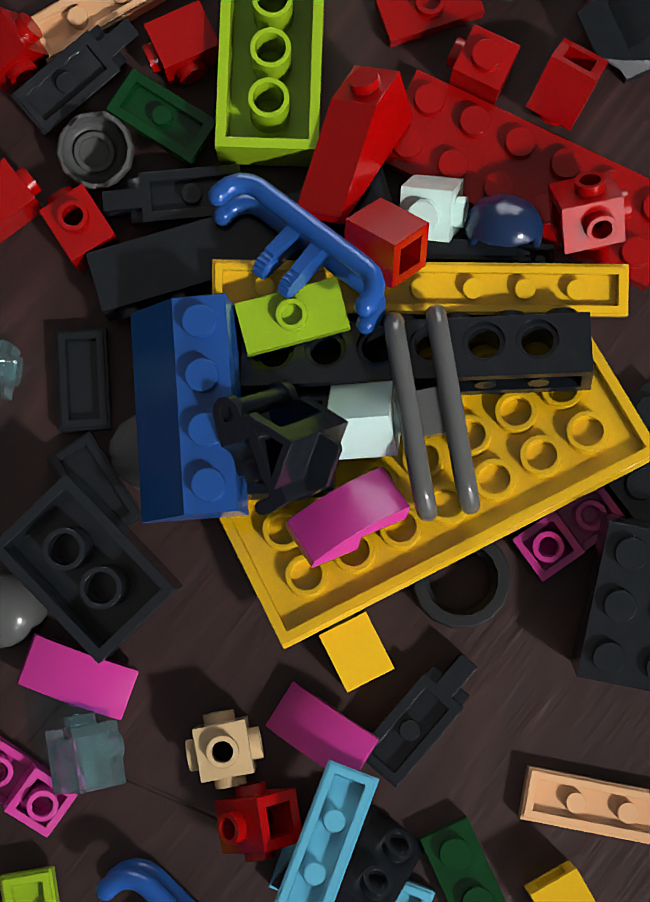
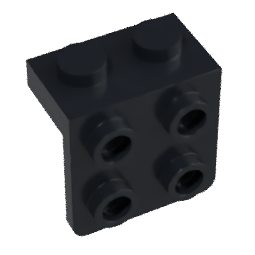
M370 804L334 902H396L423 853L422 843ZM291 858L282 867L271 884L278 890Z

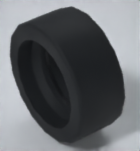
M494 542L474 552L485 561L490 572L488 593L477 606L468 610H453L442 605L435 598L431 590L430 575L411 584V591L418 607L432 621L449 628H474L491 620L504 606L511 588L510 567L502 550Z

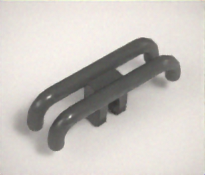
M440 304L430 305L426 310V324L437 387L416 390L404 317L398 312H390L383 321L412 496L417 515L425 522H430L437 517L438 508L424 438L446 435L459 507L466 514H474L480 508V498L447 312Z

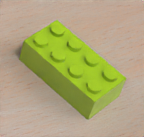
M221 0L215 149L219 164L310 166L320 135L324 0Z

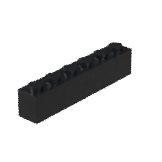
M382 167L349 216L380 197L393 203ZM301 191L286 196L298 203ZM252 214L239 215L227 226L218 225L212 216L88 252L86 257L103 314L109 321L117 319L118 324L131 323L130 314L171 298L198 296L212 292V259L257 260V257L264 252L265 248L279 233ZM322 221L345 239L344 228L346 221L343 225ZM298 249L287 260H297L303 251Z

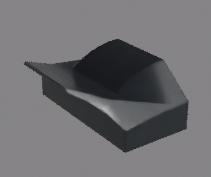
M585 0L583 6L576 14L595 54L608 60V64L617 68L624 84L650 74V0Z

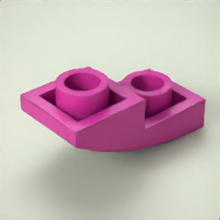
M380 467L349 481L319 498L286 522V529L313 568L358 549L361 537L406 519L410 506L384 468Z
M604 486L542 517L512 540L543 582L596 544L602 512L621 516L625 515Z
M34 632L16 682L19 685L68 704L121 720L139 671L135 666L109 658L98 664L83 647Z
M295 681L291 683L265 725L324 769L328 760H332L360 771L380 739Z
M0 736V803L3 805L4 812L48 838L74 802L78 793L41 763Z

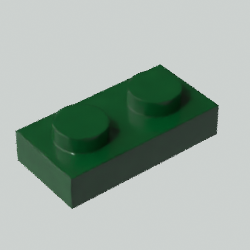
M134 68L106 108L107 113L118 118L124 126L191 168L215 134L216 119Z
M466 815L419 836L448 902H506Z

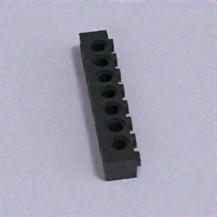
M560 307L551 309L546 314L525 315L518 310H503L495 313L493 316L472 317L464 312L447 314L461 395L591 390L593 355L590 312H577L573 308ZM404 314L402 316L405 320L416 390L437 387L433 360H426L419 356L423 349L430 347L426 319ZM348 317L351 328L349 331L251 357L247 355L240 324H238L237 336L241 394H253L266 390L270 383L278 380L291 382L297 392L330 390L331 385L392 381L388 359L383 362H372L367 359L372 351L387 349L383 321L380 322L379 326L371 334H362L356 328L358 317ZM541 342L547 345L550 350L544 355L535 356L527 353L523 348L529 343ZM488 344L496 348L497 352L491 357L480 358L473 355L471 350L478 345ZM336 351L340 353L339 358L331 364L323 365L315 362L317 357L323 352ZM284 353L289 355L287 360L280 366L269 367L265 365L266 360L273 354Z

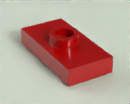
M374 0L390 48L483 18L485 13L481 0Z

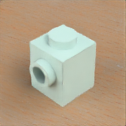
M414 174L401 186L400 208L429 222L428 240L450 242L460 228H465L469 201L468 197L463 196L464 179Z
M380 381L331 385L327 408L348 421L341 441L342 452L339 460L398 456L401 428L393 382Z

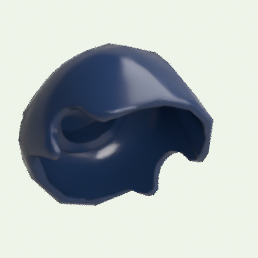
M499 193L482 198L469 210L466 217L464 239H468L470 245H475L479 240L495 246L513 247L523 244H534V247L538 248L541 245L544 226L539 212L529 201L517 195Z

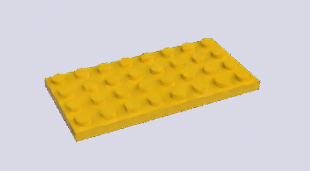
M592 337L593 378L591 390L461 395L480 498V508L474 514H466L459 507L446 435L424 438L438 515L430 522H425L418 517L412 496L402 434H400L398 456L338 460L335 468L336 489L368 472L383 467L410 506L406 519L361 537L358 549L312 568L286 529V522L321 497L293 500L283 508L265 515H259L255 511V504L260 500H248L249 515L219 518L284 649L650 462V433ZM532 342L523 348L527 353L535 356L544 355L550 350L547 345L541 342ZM488 344L478 345L471 350L473 355L480 358L491 357L497 352L496 348ZM430 347L423 349L419 353L421 358L433 360Z

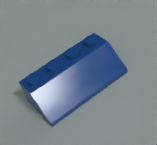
M223 293L171 298L131 313L142 523L249 515L247 483L244 476L239 477L232 454L227 449L221 447L213 417V405L217 399L227 395L241 397L235 305Z

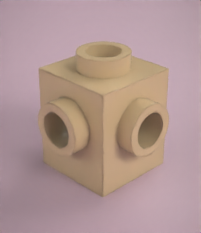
M234 709L204 714V724L196 725L192 729L193 739L185 740L190 771L199 770L201 783L214 781L216 789L246 784V774L254 773L257 768L256 759L264 758L259 726L250 728L248 715L235 717ZM225 741L232 746L233 756L231 759L220 761L214 756L213 747L217 742Z

